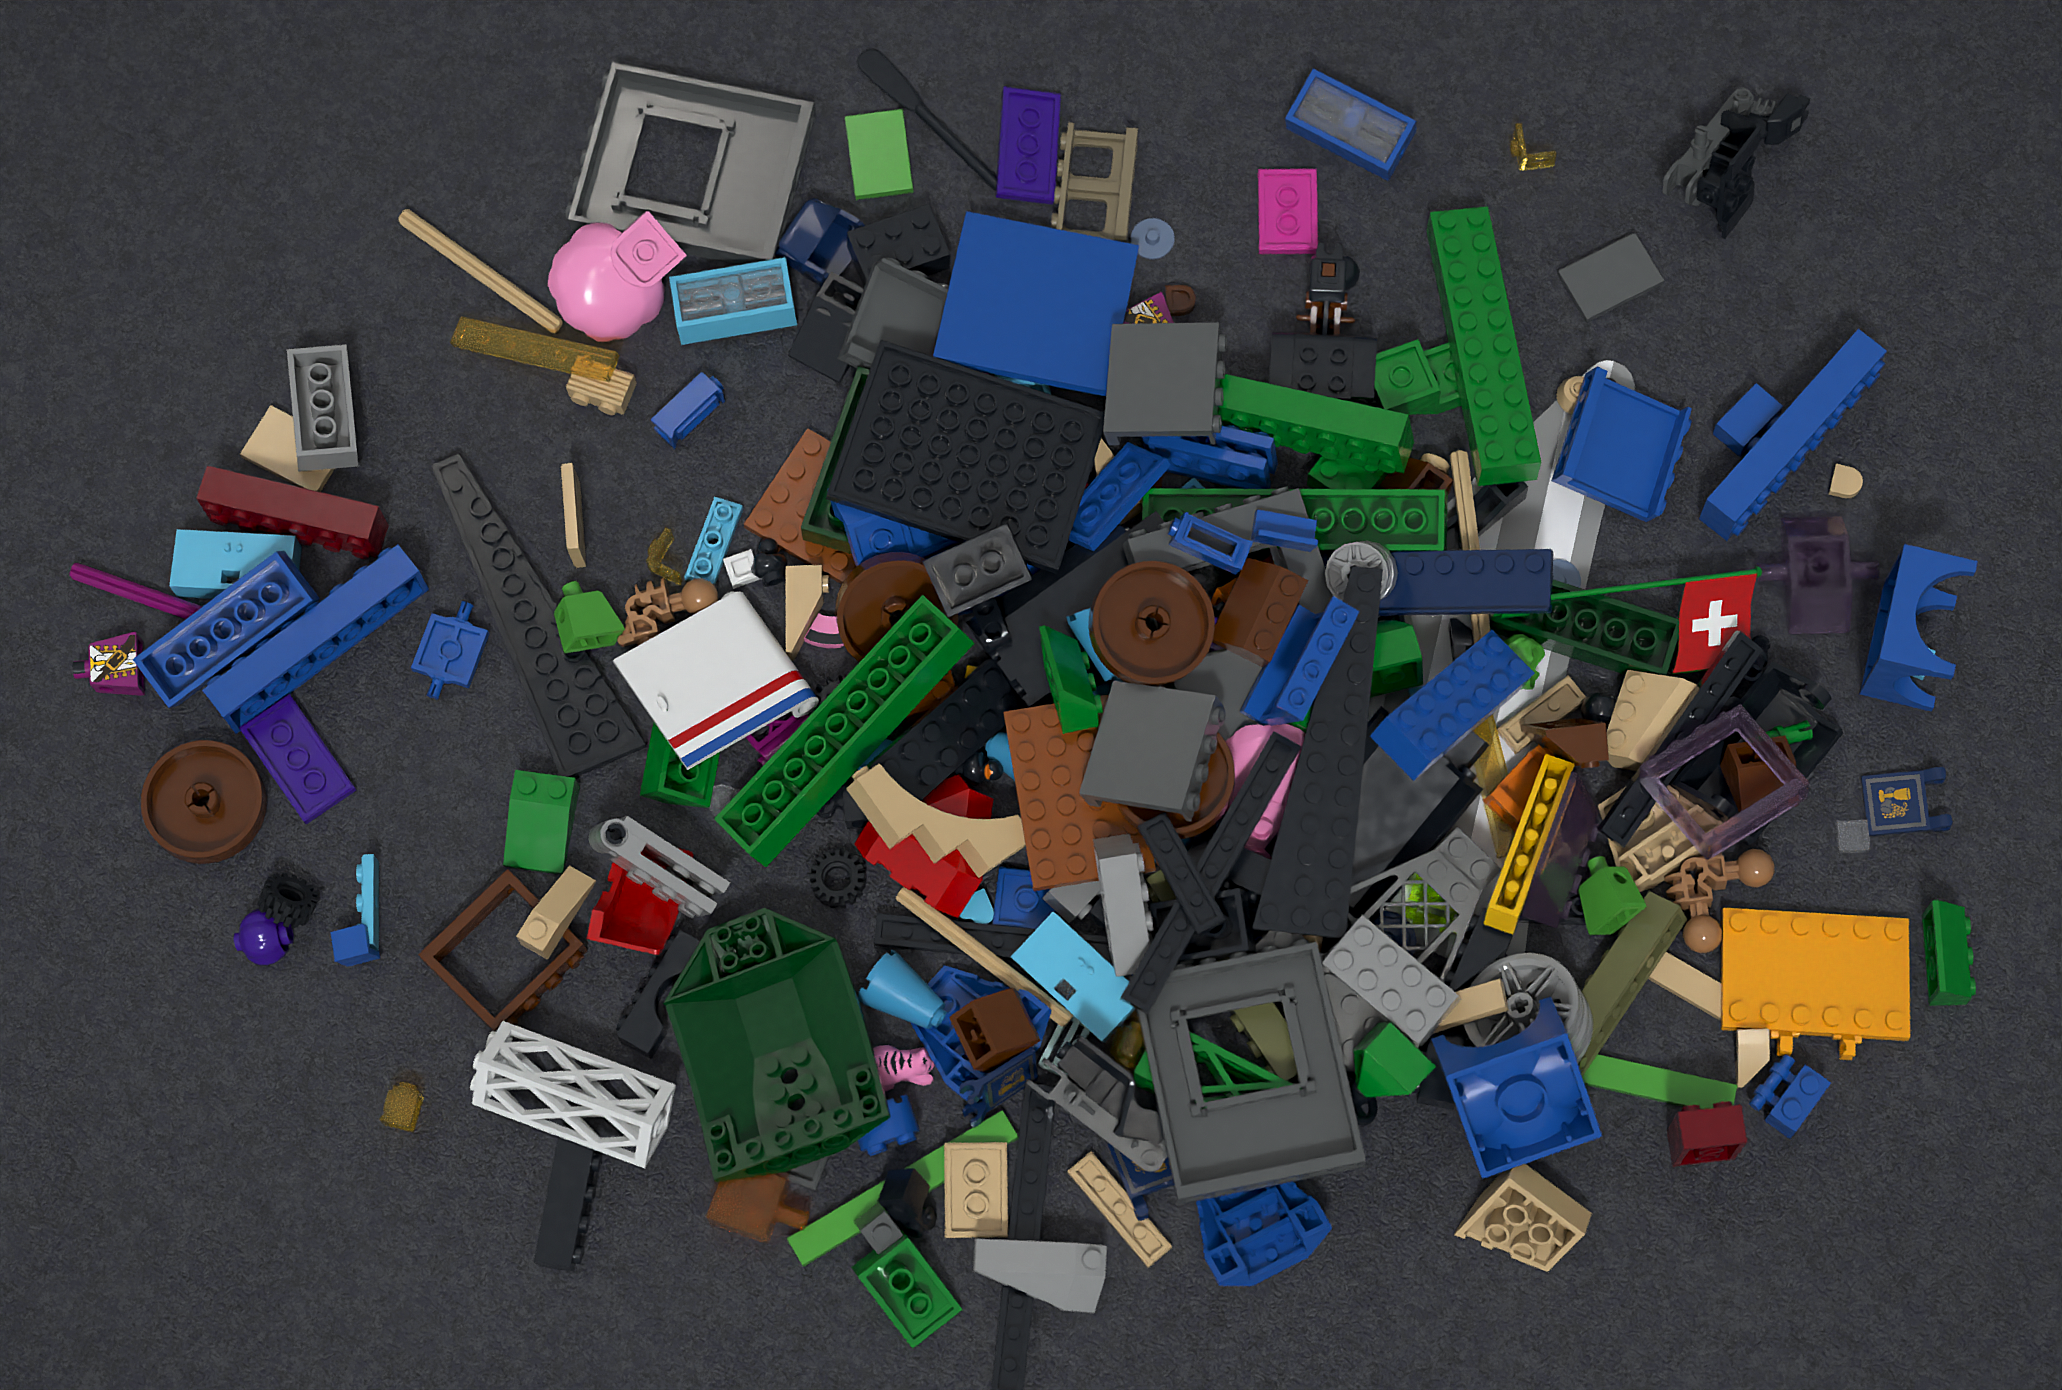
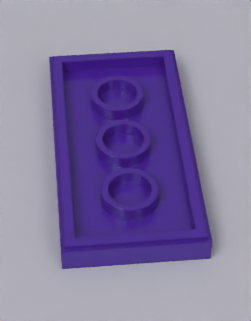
M1003 87L995 198L1053 205L1056 185L1061 94Z
M290 694L239 727L305 824H308L357 791Z

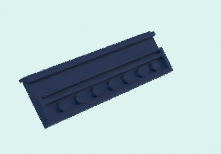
M1552 549L1390 552L1396 561L1398 575L1395 587L1387 597L1380 601L1378 616L1551 613L1554 551ZM1320 553L1325 569L1327 561L1333 553Z

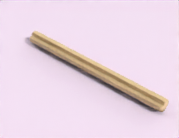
M405 209L400 214L398 220L402 226L547 330L556 333L561 328L563 322L559 316L415 213Z
M1457 450L1450 454L1461 547L1462 550H1480L1468 453L1463 450ZM1470 614L1474 644L1490 631L1488 614Z
M905 887L898 892L896 896L898 902L1009 987L1016 988L1017 991L1020 989L1029 991L1052 1010L1050 1018L1057 1024L1065 1027L1071 1021L1073 1014L937 909L927 904L915 892Z

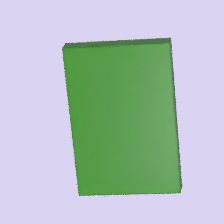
M898 109L845 116L856 200L913 193L903 110Z

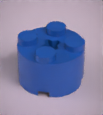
M908 1095L901 1096L903 1102L900 1103L894 1101V1098L887 1100L891 1118L857 1140L861 1152L867 1151L868 1155L874 1156L887 1151L886 1145L897 1141L899 1146L917 1140L915 1133L919 1132L920 1128Z

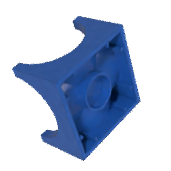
M1907 544L1903 545L1883 583L1860 695L1926 711L1933 710L1936 697L1918 688L1910 676H1932L1951 680L1954 676L1956 664L1939 658L1925 645L1917 629L1916 616L1930 610L1943 609L1953 611L1957 596L1935 589L1933 586L1955 576H1974L1978 561Z
M1551 996L1539 1000V1013L1525 1030L1500 1043L1483 1047H1462L1450 1043L1444 1035L1431 1039L1482 1179L1602 1137L1568 1034Z

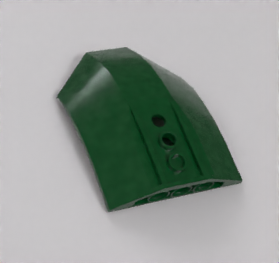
M762 908L707 929L663 1004L666 1006L687 1071L714 1181L721 1182L787 1172L843 1151L891 1118L868 1030L837 940L767 908ZM788 1070H797L798 1078L795 1082L791 1084L783 1083V1076ZM800 1098L805 1099V1104L800 1110H791L794 1101Z

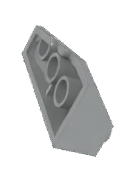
M975 1239L973 1271L1003 1285H1009L1027 1293L1026 1295L1035 1299L1038 1298L1048 1302L1053 1307L1062 1311L1095 1313L1105 1280L1107 1246L1066 1242Z

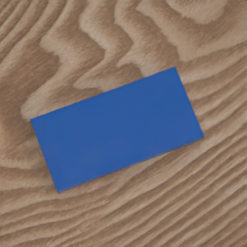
M1127 442L1084 490L1069 541L1094 551L1171 466L1167 458Z

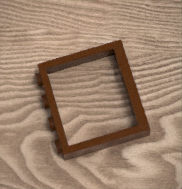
M508 869L418 954L421 960L495 1032L503 1021L517 1025V1019L525 1011H532L540 1003L541 999L539 997L548 989L550 991L555 989L562 982V975L569 968L575 969L580 965L579 962L585 957L584 954L587 952L584 944L567 928L562 938L569 946L495 1018L439 963L513 891H516L533 909L540 902Z

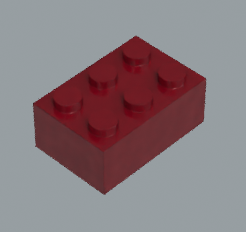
M1731 1101L1714 1103L1713 1108L1701 1109L1700 1105L1682 1107V1112L1676 1114L1667 1129L1672 1167L1735 1160L1747 1143L1741 1105L1732 1106Z

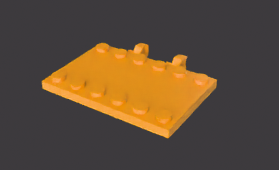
M1739 908L1722 909L1721 1030L1769 1029L1770 1039H1777V1056H1784L1785 1054L1790 1056L1792 1054L1793 1037L1798 1038L1799 1035L1832 1037V1040H1839V1060H1852L1853 1056H1855V1044H1861L1862 1038L1908 1041L1910 1039L1909 918Z

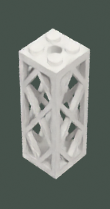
M505 1021L501 1023L496 1032L491 1031L484 1052L479 1051L475 1057L473 1068L477 1070L472 1079L470 1090L474 1091L472 1104L642 1168L647 1166L668 1129L676 1085ZM516 1037L527 1042H512V1038ZM547 1051L565 1071L543 1072L522 1053ZM573 1059L600 1069L584 1070ZM623 1079L640 1099L617 1100L597 1081ZM576 1082L583 1090L567 1085L565 1083ZM648 1087L657 1089V1094H654ZM529 1089L550 1108L525 1110L508 1090ZM493 1095L499 1102L489 1098ZM566 1100L583 1106H570ZM605 1117L625 1136L600 1138L582 1118ZM545 1119H563L575 1130ZM620 1147H636V1151L634 1153Z

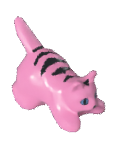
M881 1045L873 1048L884 1091L893 1089L894 1085L900 1081L912 1082L922 1086L930 1085L933 1082V1076L929 1072L933 1069L934 1063L925 1047L899 1050L890 1045Z

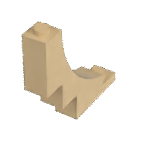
M880 763L872 769L865 766L852 775L855 781L846 788L889 849L913 834L934 864L955 849H958L977 877L980 878L1026 846L1022 821L1019 815L999 819H971L942 812L908 793L885 771Z

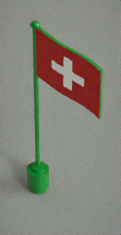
M1755 566L1752 570L1551 594V600L1685 584L1678 614V653L1672 674L1703 671L1710 668L1735 631H1741L1750 638L1751 600L1756 578L1762 575V569L1759 566ZM1491 614L1492 617H1494V616H1499L1500 619H1502V618H1511V617H1519V616H1527V615H1530V614Z

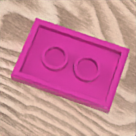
M1258 169L1259 254H1316L1318 246L1317 169Z

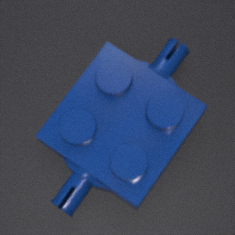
M462 601L456 617H443L431 613L411 669L413 672L429 676L432 679L426 694L432 699L433 697L436 700L439 699L444 684H456L469 688L489 637L488 630L473 626L468 622L471 610L474 607L471 603Z

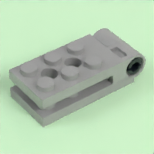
M628 816L599 823L589 833V843L595 851L610 854L609 860L628 871L626 876L639 885L645 882L654 888L652 893L666 902L669 899L679 904L677 909L688 917L693 918L695 915L700 917L711 914L718 903L708 898L707 895L722 894L730 884L729 881ZM643 852L644 854L648 855L658 863L662 864L666 867V870L640 853ZM682 878L685 879L686 881H688V882L691 883L692 885H691V886L688 885L687 883H685V882L682 881L681 879H682Z

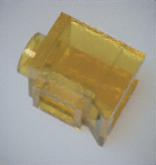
M399 1082L398 1086L394 1085L392 1090H388L383 1108L385 1113L379 1120L384 1126L414 1133L424 1096L420 1091H417L416 1085Z

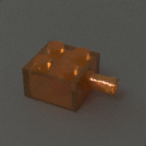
M769 1174L719 1182L706 1219L709 1224L768 1244L777 1222L804 1231L810 1212L784 1204L790 1185L787 1179Z

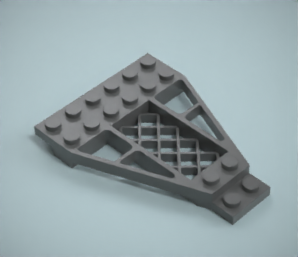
M1457 826L1435 849L1351 886L1350 893L1391 875H1397L1398 878L1362 915L1369 919L1379 909L1380 925L1375 926L1380 928L1383 933L1384 928H1402V946L1400 947L1405 951L1423 950L1415 958L1419 963H1422L1451 932H1456V938L1439 977L1445 983L1482 893L1481 891L1502 869ZM1415 872L1422 880L1407 879ZM1405 884H1423V902H1405ZM1427 884L1445 902H1427ZM1401 886V902H1385ZM1445 905L1446 924H1428L1427 906ZM1383 906H1401L1402 924H1384ZM1405 906H1423L1424 924H1406ZM1450 907L1458 913L1451 922ZM1348 912V919L1351 921L1352 927L1359 918H1354ZM1445 927L1428 945V928ZM1406 928H1424V946H1406ZM1268 931L1256 944L1257 953L1248 955L1258 954L1260 949L1269 946H1278V949L1291 947V943L1306 939L1300 934ZM1338 939L1326 951V953L1319 952L1321 963L1330 954V952L1335 948V946L1340 942L1341 939ZM1322 964L1343 1061L1355 1073L1353 1049L1378 1022H1390L1394 1027L1396 1026ZM1408 1039L1416 1048H1418L1419 1045L1416 1042Z

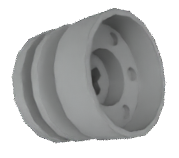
M1360 541L1344 544L1336 549L1327 561L1325 570L1327 587L1332 595L1341 601L1343 600L1352 566L1383 569L1380 601L1387 597L1396 585L1398 575L1396 561L1390 551L1379 543Z

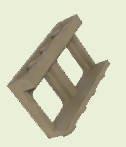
M1068 122L1067 133L1062 132L1060 150H1065L1064 159H1059L1057 177H1062L1061 186L1055 187L1054 203L1059 204L1058 213L1052 214L1051 228L1127 243L1138 146V128L1126 127L1125 135L1074 130V123ZM1076 146L1111 149L1113 151L1111 175L1108 178L1072 175L1070 171L1073 149ZM1075 199L1106 203L1107 212L1104 230L1094 232L1067 229L1064 226L1067 202Z

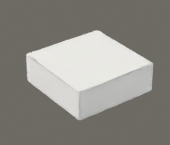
M751 549L723 559L733 589L760 580L751 571L754 561Z

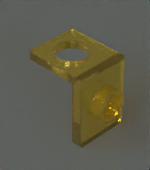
M1515 123L1514 139L1510 140L1512 157H1517L1519 171L1553 167L1556 160V151L1527 154L1522 124ZM1538 159H1547L1542 162H1534Z
M665 527L659 539H654L650 544L646 563L650 571L681 585L683 581L680 573L661 564L663 557L674 540L671 530Z

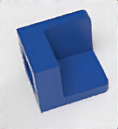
M360 924L331 932L335 962L349 967L380 959V953L370 948L366 925Z

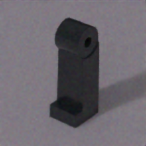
M998 596L971 607L992 652L1013 643L1007 628L1008 624L998 601Z

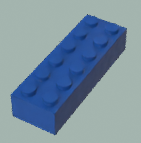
M276 551L136 656L133 661L168 708L179 706L207 685L213 677L223 673L237 659L247 655L261 641L271 637L284 624L295 619L307 607L320 600V598L286 552Z
M1491 630L1390 713L1370 737L1414 781L1517 694L1535 673Z

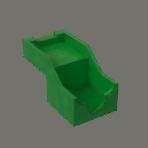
M1417 339L1377 353L1374 390L1378 400V407L1413 415L1440 414L1461 406L1449 342L1423 351Z

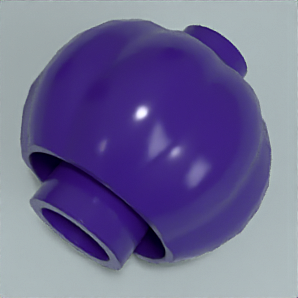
M256 909L247 914L241 921L239 932L234 933V944L236 950L243 951L249 961L254 964L271 965L282 959L289 950L288 944L293 943L292 925L284 927L283 922L273 923L274 918L268 920L265 917L266 912L261 913L259 909Z

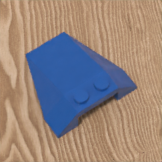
M944 965L928 983L929 987L945 1003L944 1010L947 1014L938 1027L933 1025L930 1029L913 1023L911 1025L929 1053L945 1084L967 1101V1097L973 1095L974 1092L968 1090L961 1094L959 1091L960 1085L965 1081L980 1080L989 1073L973 1069L949 1017L972 1000L1009 989V987H1006L1003 983L997 981L993 983L979 978L978 975ZM1020 989L1017 991L1041 1040L1032 1046L1036 1052L1041 1045L1052 1010L1029 991Z
M1295 1182L1196 1201L1205 1261L1219 1286H1253L1308 1258L1332 1229L1318 1202L1301 1191Z

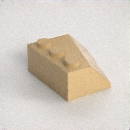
M1627 670L1607 730L1609 760L1607 761L1615 768L1637 771L1694 691L1697 684L1683 678Z
M1523 1164L1503 1171L1481 1193L1454 1235L1463 1239L1466 1236L1481 1241V1246L1491 1250L1493 1247L1511 1253V1257L1548 1272L1585 1235L1592 1213L1528 1165Z

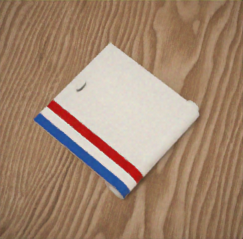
M731 591L725 594L721 600L613 660L619 672L687 770L790 711L794 717H803L812 712L819 703L816 694L743 592Z

